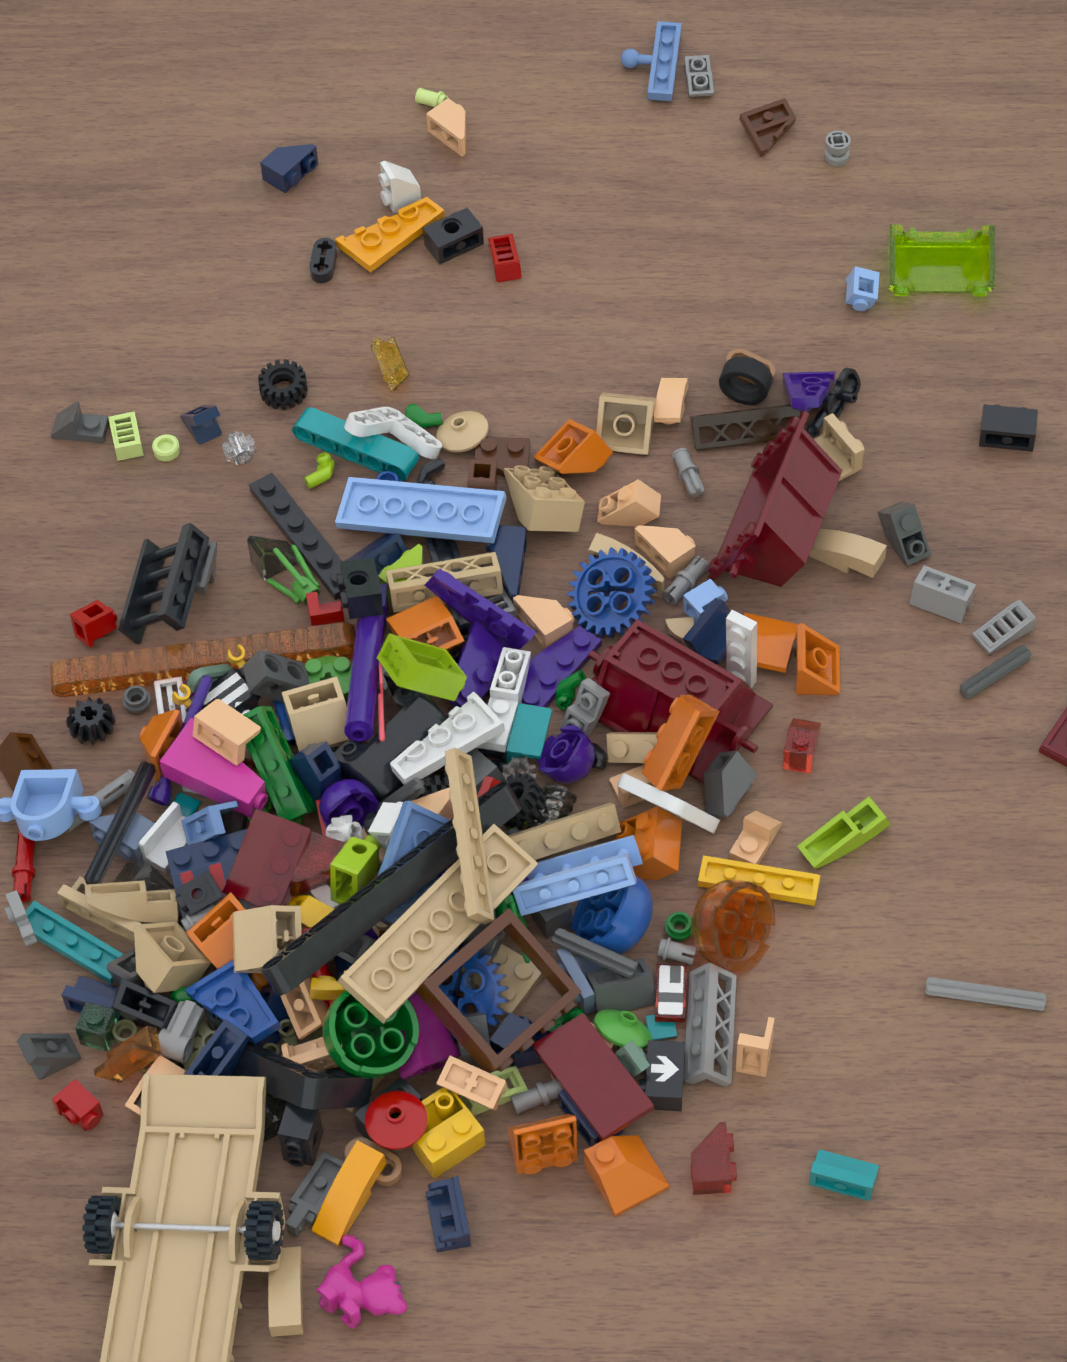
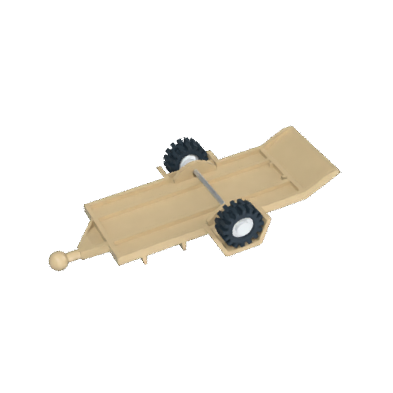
M144 1074L141 1094L140 1131L130 1188L102 1187V1196H91L88 1199V1204L85 1206L86 1214L83 1215V1220H85V1224L82 1225V1231L85 1233L83 1241H86L84 1247L90 1254H100L99 1257L90 1259L89 1265L116 1266L100 1362H234L232 1347L238 1309H242L240 1294L244 1271L270 1272L279 1268L285 1228V1215L280 1193L256 1192L265 1130L266 1077Z

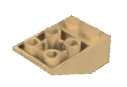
M520 465L515 466V468H504V475L518 520L528 531L579 532L585 501L555 470L546 466H542L539 469H530Z

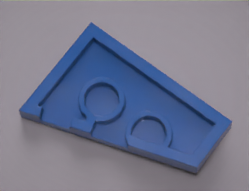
M234 960L185 989L186 994L222 1021L224 1019L228 1020L248 1035L249 1040L254 1044L281 1028L276 1017L247 973H234Z

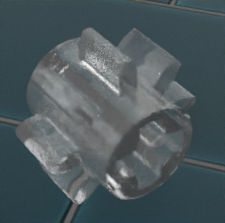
M240 431L229 434L225 439L226 443L222 444L227 462L234 460L237 465H244L250 462L253 458V453L257 452L252 435L250 434L245 437L244 433Z
M512 757L509 765L502 766L503 776L506 781H508L507 777L510 775L515 778V773H521V775L527 773L536 781V765H529L527 757L523 759Z

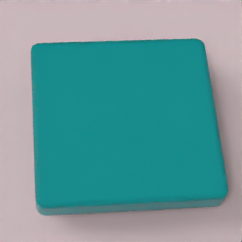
M178 792L172 803L176 802L180 805L181 813L184 817L194 814L201 805L200 800L182 792Z
M673 1014L646 1016V1023L651 1032L652 1040L677 1037Z

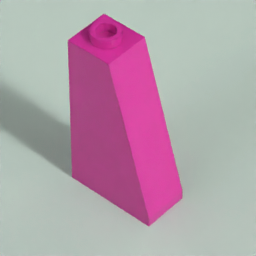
M190 718L160 760L163 777L220 804L237 801L239 807L233 810L252 819L255 809L262 810L267 803L268 795L265 782L243 762L236 766L193 737L194 719Z

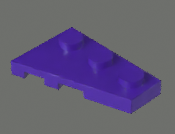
M836 371L783 373L782 383L791 407L796 408L798 411H810L812 408L820 407L835 383Z
M477 620L471 623L468 630L469 635L460 651L461 655L457 664L467 676L464 688L459 692L456 700H448L454 708L456 706L461 708L468 702L467 697L473 691L482 698L491 688L503 646Z

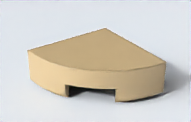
M694 617L666 619L665 625L668 633L686 645L683 637L694 625Z

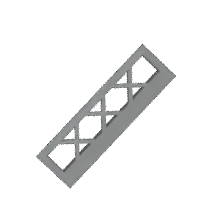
M710 962L689 972L683 1081L694 1085L708 1079L727 1087L731 1085L737 975ZM718 978L726 981L725 993L722 992L718 984ZM717 1003H719L724 1012L723 1021L717 1012ZM716 1030L719 1032L723 1040L722 1048H720L717 1040L715 1039ZM714 1058L717 1059L721 1066V1074L713 1071Z

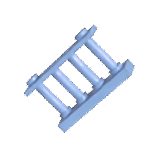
M634 835L537 862V867L528 876L529 880L519 884L513 891L521 916L636 884L637 879L633 867L643 864Z

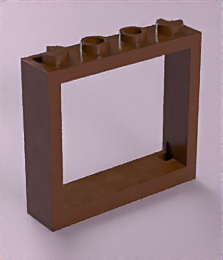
M508 908L425 980L415 992L483 1071L491 1073L496 1068L500 1072L507 1068L514 1061L511 1055L516 1050H519L522 1054L535 1042L532 1036L538 1031L544 1034L556 1023L553 1017L559 1012L564 1016L577 1004L574 998L582 991ZM504 930L562 997L500 1053L496 1054L438 986Z

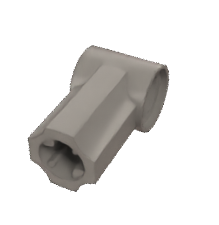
M189 1000L180 1001L167 1029H162L157 1037L154 1048L155 1055H161L164 1058L185 1064L191 1055L194 1044L193 1038L204 1017V1009L195 1002Z

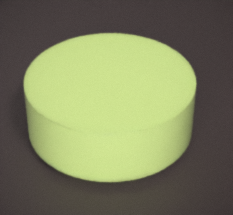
M161 435L153 441L154 456L160 461H171L180 453L179 441L173 435Z

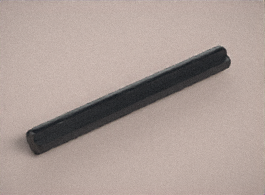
M146 761L140 763L84 877L87 885L101 884L156 772L155 765Z

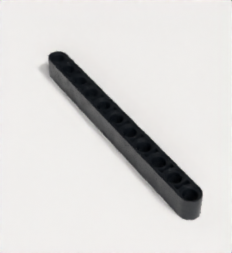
M507 781L493 786L477 798L482 834L493 824L500 828L522 809L520 801ZM453 818L261 967V971L277 996L284 995L300 985L459 859L456 851L458 844L452 822Z

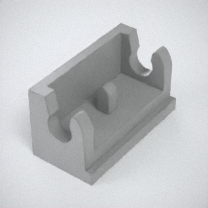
M924 565L914 581L909 604L962 624L966 609L970 608L976 584Z

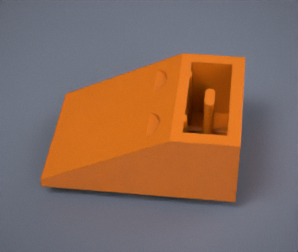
M565 1114L507 1128L508 1141L517 1174H535L543 1168L551 1166L565 1167L578 1160L577 1124L574 1115Z

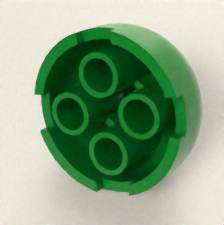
M345 990L332 1002L323 1022V1040L331 1059L347 1073L364 1078L382 1077L401 1067L412 1054L419 1037L418 1019L408 999L383 1024L354 996ZM401 1030H404L406 1033L405 1043L403 1034L400 1032Z

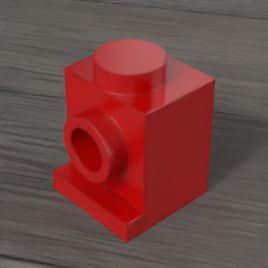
M99 600L70 613L75 637L89 648L94 646V640L102 638L117 629L115 623L117 621L116 613L110 606L107 607Z
M76 1079L52 1098L56 1112L60 1116L63 1114L72 1126L78 1124L84 1131L96 1127L101 1117L104 1116L100 1102Z

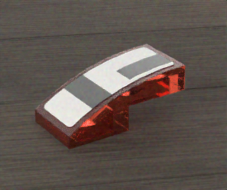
M657 963L655 1022L685 1023L687 964Z

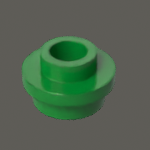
M674 912L665 921V933L675 941H684L692 936L694 922L688 914ZM678 925L684 927L683 930H677L674 928Z

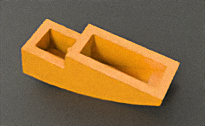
M358 1140L356 1141L322 1204L311 1230L314 1234L338 1247L340 1246L342 1237L348 1233L372 1194L370 1189L387 1164L384 1154Z

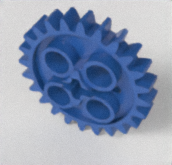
M610 547L608 555L604 551L599 550V558L596 559L590 554V563L588 565L584 562L580 563L583 571H574L573 573L578 579L577 581L569 582L575 590L567 593L570 598L574 599L568 606L575 610L572 615L579 620L578 624L580 626L586 627V630L592 634L596 631V634L602 638L605 633L610 638H614L616 631L623 636L625 628H630L637 619L643 622L641 618L642 613L650 615L651 612L646 606L647 604H655V601L649 595L657 593V590L649 585L656 582V580L649 575L652 570L647 565L645 566L646 562L642 558H637L638 556L632 551L628 554L623 548L617 553L614 548ZM629 574L628 580L622 583V578ZM603 576L601 583L596 585V580ZM628 600L627 607L621 610V605ZM602 602L601 608L594 612L596 605Z
M458 947L440 967L457 954L460 948ZM480 949L453 973V979L449 985L442 982L438 987L462 1015L468 1014L467 1009L471 1003L476 1005L478 1013L485 1012L488 1033L491 1034L489 1024L494 1026L500 1024L495 1017L496 1014H506V1011L500 1007V1004L509 1002V999L502 997V992L509 990V987L500 984V981L507 977L506 974L497 975L496 971L499 969L500 963L490 965L492 955L486 954L481 958L482 949ZM465 967V973L462 975L461 968ZM475 973H478L482 978V984L478 989H475L471 983L472 976ZM460 989L461 992H464V998L457 996L456 990ZM449 1031L454 1043H457V1039Z

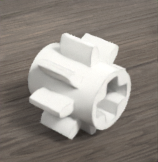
M352 815L332 818V824H329L326 829V839L329 845H336V852H340L351 837L362 839L363 836L361 825L358 822H352Z

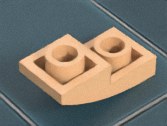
M661 378L655 403L654 422H662L668 425L681 422L685 411L684 399L688 390V378Z

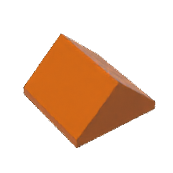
M798 624L796 635V694H840V646L805 624Z

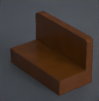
M10 732L0 745V770L13 792L21 770H53L32 734Z

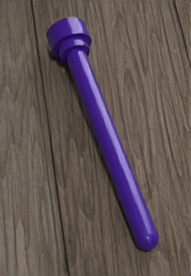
M205 675L202 677L180 732L190 718L194 719V716L201 711L212 685V678ZM162 773L160 781L150 787L147 799L154 803L168 806L172 797L170 793L172 781L163 777Z

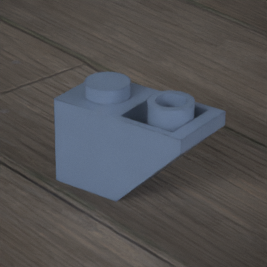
M136 812L116 853L126 861L131 859L140 864L143 859L139 842L155 823ZM115 814L97 817L89 822L93 833L92 837L98 844H101Z

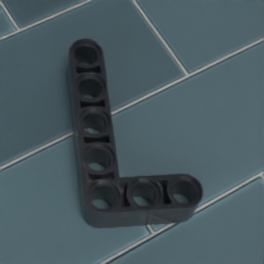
M247 1041L232 1076L266 1077V1092L298 1107L311 1110L363 1107L370 1101L374 1079L354 1076L342 1069L315 1071L250 1041Z

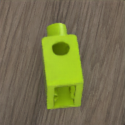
M372 835L366 836L364 840L351 837L330 864V896L332 901L342 904L367 885L379 871V848L381 845Z

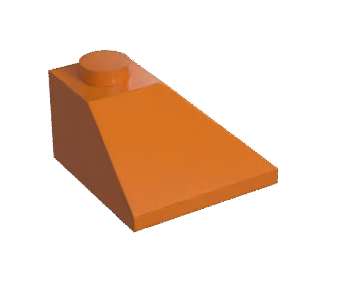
M568 419L533 458L535 461L561 474L596 472L597 469L604 466L613 452L596 431Z
M176 709L152 716L148 726L145 725L140 732L139 741L142 744L145 758L148 763L155 765L156 772L154 778L156 782H159L162 776L160 760L179 735L183 725L181 713Z
M639 1135L610 1136L584 1150V1167L615 1217L670 1188V1185Z

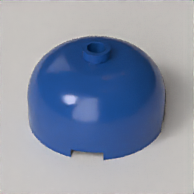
M636 876L637 882L634 885L579 900L572 917L570 929L575 931V935L620 955L628 952L644 936L652 918L653 900L649 888L642 879Z

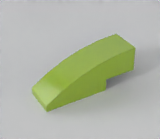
M868 796L848 813H845L844 810L841 811L797 847L814 869H817L857 849L891 824Z

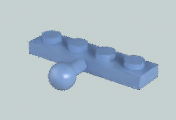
M657 21L653 55L639 54L635 49H626L621 54V63L626 68H635L638 64L651 65L648 100L672 101L682 23Z

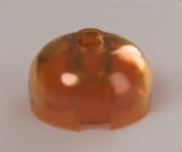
M729 879L709 887L697 901L691 919L692 938L699 954L707 962L723 969L743 972L754 968L770 947V945L764 943L769 937L770 926H775L773 902L768 892L762 886H757L748 881ZM748 942L760 943L757 952L746 960L730 962L725 958L740 960L747 953Z

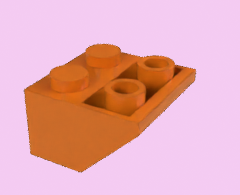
M438 596L432 597L386 619L393 635L440 647L448 652L454 648L461 647L464 642L451 613Z
M656 806L619 823L621 832L615 834V840L634 835L643 864L633 867L636 876L640 879L659 880L678 872L682 830L681 819Z
M231 892L186 932L217 969L234 960L232 913L247 910Z

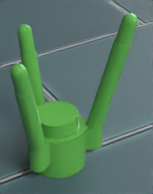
M292 545L291 548L306 577L304 575L300 576L279 549L274 548L273 552L295 578L292 583L293 592L271 578H268L267 582L289 596L296 604L300 602L305 605L307 604L306 593L317 592L319 596L321 591L319 589L320 584L314 579L297 546Z

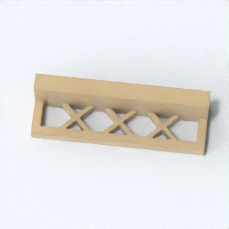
M496 552L386 571L393 613L404 611L435 597L436 595L424 586L430 578L424 575L434 574L439 568L451 574L455 579L483 597L503 593L501 570ZM492 563V566L479 567L481 564ZM458 568L463 569L462 571H458V572H452V571H451V570H453V569H458ZM401 578H406V579H407L406 581H401V582H395V583H394V580H395V579H401Z
M81 876L72 888L65 884L62 885L57 892L61 908L135 945L134 928L142 923L115 916L86 903V895L80 893V891L87 884Z

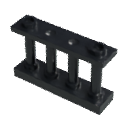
M192 523L182 526L179 540L175 544L159 548L148 538L143 541L118 627V631L136 644L141 643L146 626L160 621H164L176 631L185 628L209 537ZM174 556L172 565L162 568L164 560ZM168 578L165 588L156 590L158 582ZM161 601L159 610L150 613L152 604Z

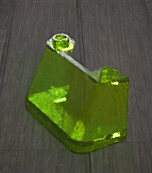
M890 224L887 232L888 289L894 292L895 296H907L910 292L972 293L976 297L987 296L988 292L993 291L995 288V225H981V231H974L972 233V228H967L966 232H917L915 228H909V231L906 232L903 230V225Z

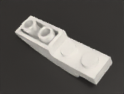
M503 647L491 684L490 699L487 706L503 722L505 731L477 748L499 752L506 751L518 703H521L531 658L530 651Z

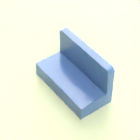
M237 801L208 806L182 819L181 822L187 845L216 838L226 833L221 815L239 807Z

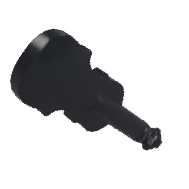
M844 368L836 379L833 390L823 400L822 409L808 426L807 433L813 439L816 435L820 434L819 430L823 426L824 417L833 413L838 419L847 402L855 403L857 401L861 382L856 370Z

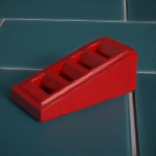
M513 234L489 237L488 244L496 281L505 282L520 279L522 277L521 266Z

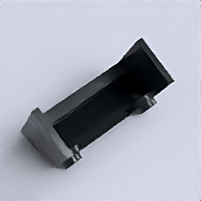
M387 671L383 676L396 705L402 709L385 725V741L381 742L379 740L378 732L366 745L357 741H349L333 752L341 765V780L354 779L366 784L379 803L404 785L393 773L390 763L416 740L422 741L426 738L431 727L435 724L440 726L448 719L427 694L397 686Z

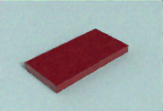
M584 1013L532 1044L533 1051L601 1141L614 1136L654 1110L653 1103Z

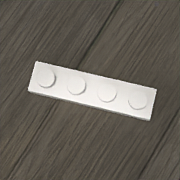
M731 610L726 618V670L741 678L752 689L757 682V622Z

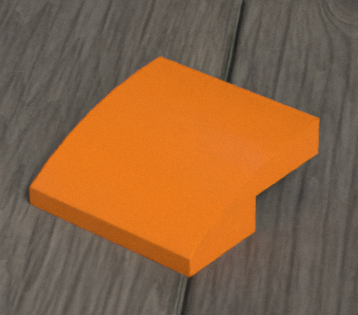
M744 613V616L757 622V667L786 673L791 659L792 648L796 640L798 624Z

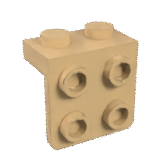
M833 413L824 417L822 435L814 440L843 470L839 479L841 481L862 469L865 449L859 439H855L849 432L846 424L843 421H839Z

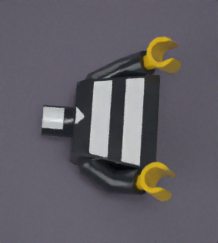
M237 645V649L241 653L240 657H233L230 650H228L227 656L228 661L237 665L239 669L236 670L232 667L229 669L230 671L212 682L201 710L216 699H220L242 715L259 707L258 701L261 696L249 693L243 669L245 650L241 645ZM181 684L179 690L185 697H180L173 691L172 701L176 705H184L186 707L185 711L188 713L194 696L190 699V688L185 684Z

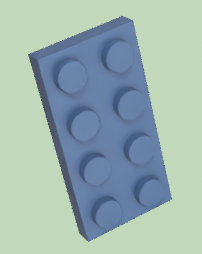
M403 801L378 875L447 823L449 819L411 801ZM439 875L381 921L393 925L438 880Z

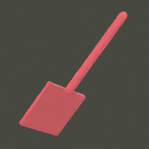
M379 662L380 693L378 694L379 740L383 742L385 741L382 664Z

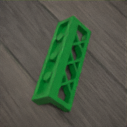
M259 706L243 714L261 727L260 733L246 743L261 779L265 782L266 790L278 816L294 821L304 815H312L318 812L315 803L289 762V759L294 755L272 707Z

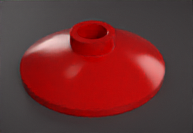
M391 1091L378 1096L369 1105L365 1114V1127L369 1137L377 1145L390 1150L405 1149L414 1145L424 1135L428 1123L427 1112L423 1103L416 1096L404 1091ZM392 1113H401V1116L397 1119L390 1117Z

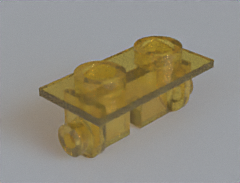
M392 336L387 342L381 340V338H375L372 340L370 348L374 352L376 359L379 360L378 364L382 371L383 380L388 383L390 390L394 392L410 374L395 337Z

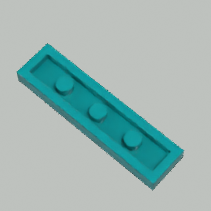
M33 901L25 912L36 940L112 985L114 980L106 969L107 964L122 956L123 953L38 902Z

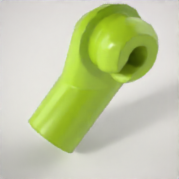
M329 453L319 454L316 459L319 463L317 470L304 477L305 484L309 489L328 481L332 477L335 463Z

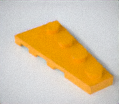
M425 197L399 209L398 214L394 216H384L377 219V223L365 228L362 226L355 229L354 234L346 238L343 235L335 238V243L339 249L371 273L423 234L424 227L443 219L445 211L431 199Z

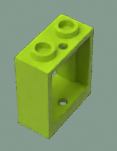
M389 633L377 656L379 662L399 687L455 701L459 692L465 686L467 676L446 649Z

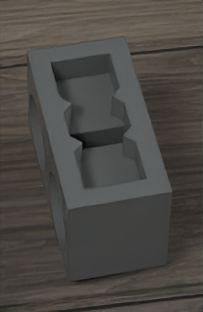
M261 649L243 665L249 693L284 703L282 692L310 684L305 663Z

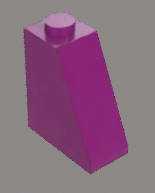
M416 992L408 998V1001L414 1008L418 1019L419 1037L412 1054L399 1067L403 1080L441 1069L445 1066L449 1056L455 1058L460 1056L448 1029ZM401 1030L400 1032L403 1034L405 1043L406 1033L404 1030Z

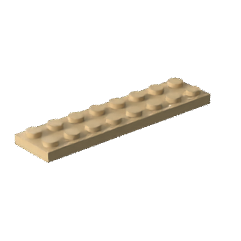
M495 824L483 834L493 911L538 865L530 855ZM460 859L338 980L341 986L383 1024L482 924L467 917L464 909L465 895L460 880Z

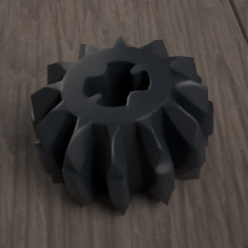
M88 696L86 702L82 703L77 700L76 707H69V716L66 717V724L73 739L78 738L81 744L89 740L90 744L94 746L95 740L100 739L105 742V735L113 734V725L116 722L115 715L109 703L104 704L100 697L93 702Z

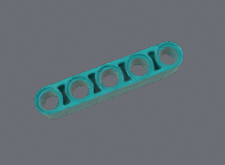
M307 407L292 427L294 436L304 443L378 473L384 471L394 472L401 481L407 479L419 461L418 453L411 447L379 434L366 437L352 435L344 428L345 420L312 407Z

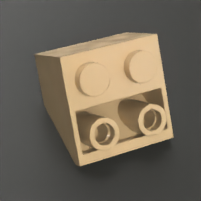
M337 676L282 692L285 711L299 752L309 744L327 741L330 748L353 741L344 733L347 706Z
M270 905L233 912L234 973H263L261 967L267 961L302 935L301 906Z

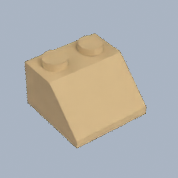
M603 392L599 397L596 433L612 451L648 455L654 424L656 398Z
M177 921L140 924L134 928L136 972L143 979L145 986L154 993L176 991L180 987H190L200 980L211 964V961L196 946Z

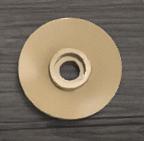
M463 411L445 419L437 430L436 438L442 443V449L448 452H465L475 448L486 438L489 425L482 414L474 411Z

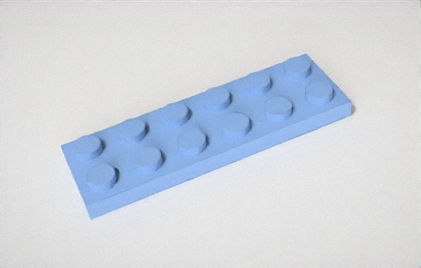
M348 477L335 524L339 529L494 544L507 497L505 491Z

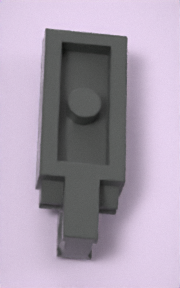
M325 1151L321 1153L290 1199L291 1205L288 1208V1212L291 1215L285 1223L287 1225V1232L298 1237L306 1227L307 1222L312 1225L314 1224L344 1161Z

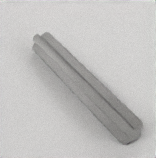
M928 977L925 986V993L927 995L1039 1011L1045 1009L1047 999L1046 994L1041 992Z

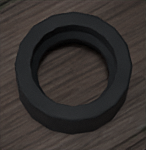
M745 356L729 359L724 364L719 378V387L722 393L729 399L745 405H756L763 402L772 384L770 370L762 362ZM735 376L748 378L757 385L745 384L737 380Z

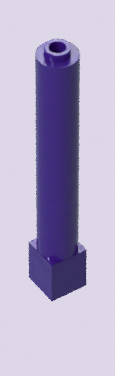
M380 584L383 615L357 618L344 727L345 735L350 740L357 742L369 740L374 731L379 685V660L377 656L383 646L384 629L387 627L386 619L389 608L387 584Z

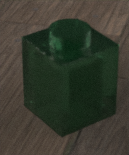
M90 1002L85 1003L75 1026L81 1045L109 1052L114 1040L112 1029L115 1023L118 1022L116 1013L112 1008Z

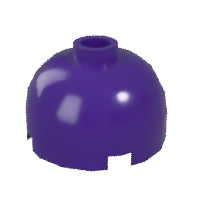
M574 725L561 728L560 730L563 733L559 734L556 738L553 735L547 738L540 759H537V762L540 764L539 770L551 780L561 784H570L585 778L590 773L595 760L593 743L585 732Z
M343 779L329 786L322 794L319 812L326 829L329 824H332V818L352 815V822H358L363 829L367 814L376 811L379 801L366 784L354 779Z

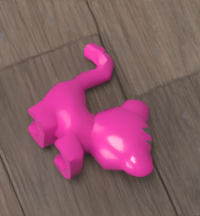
M344 1235L341 1240L342 1245L352 1248L353 1251L344 1256L338 1264L329 1268L324 1281L316 1289L317 1293L322 1296L318 1302L320 1307L329 1313H333L339 1307L344 1311L341 1318L342 1322L353 1329L361 1324L362 1315L360 1309L362 1308L374 1316L386 1315L388 1313L395 1315L404 1313L408 1306L402 1297L403 1291L399 1280L396 1278L395 1268L392 1265H381L376 1272L369 1274L361 1282L356 1281L349 1268L365 1256V1245L355 1236Z

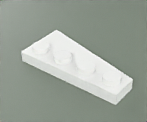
M473 691L467 697L468 702L461 708L456 706L448 713L449 718L440 726L435 724L428 730L429 734L422 741L416 740L390 763L391 769L404 785L413 778L420 780L445 766V751L455 747L467 753L504 732L503 722Z

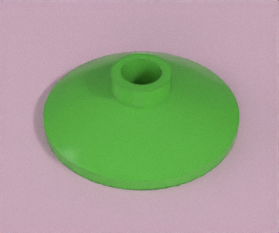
M604 1009L599 1011L594 1018V1025L597 1031L605 1039L617 1046L623 1047L633 1040L636 1046L645 1049L648 1047V1040H652L648 1027L637 1019L635 1014L629 1011Z

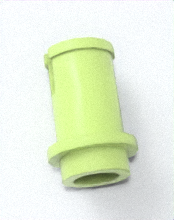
M419 88L415 95V102L435 108L446 100L448 96L442 91L437 93Z

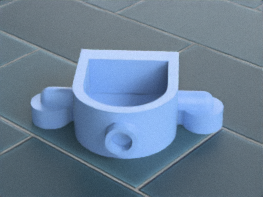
M77 769L21 770L12 798L4 797L0 799V821L8 822L15 819L19 831L24 837L33 841H43L64 833L72 825L77 814H79L82 820L90 821L100 816L102 808L98 798L95 796H82L84 788Z

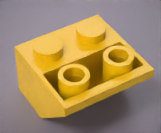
M445 1088L439 1089L421 1101L427 1112V1128L421 1139L412 1145L416 1156L434 1179L485 1146V1135L482 1126L459 1096Z

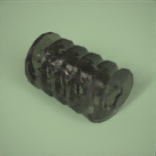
M554 783L546 784L542 788L546 797V802H543L545 807L543 810H538L540 815L537 818L533 816L531 818L533 822L528 824L524 830L569 816L568 814L573 811L572 804L577 802L576 794L564 786Z

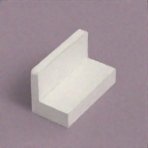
M176 802L169 806L139 842L143 861L164 874H167L170 870L165 851L187 845L181 822L186 817L182 816L180 805Z

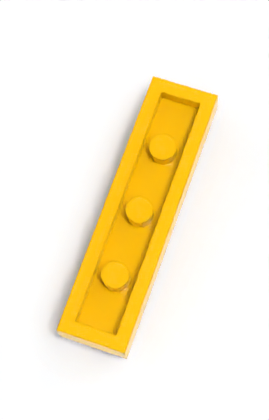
M703 855L698 887L815 906L820 875Z

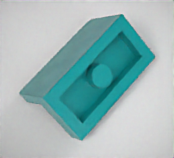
M518 703L506 751L507 766L519 768L521 756L534 759L541 758L552 715L550 708Z
M818 1150L810 1171L809 1185L870 1201L879 1166L832 1152Z

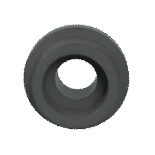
M135 685L125 691L122 702L127 711L140 713L150 706L151 697L146 689Z

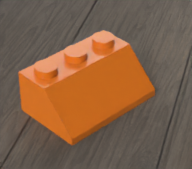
M680 695V697L673 701L669 709L671 715L667 723H664L658 730L656 735L658 741L654 749L647 753L643 761L645 767L642 774L661 791L681 789L720 712L692 695Z

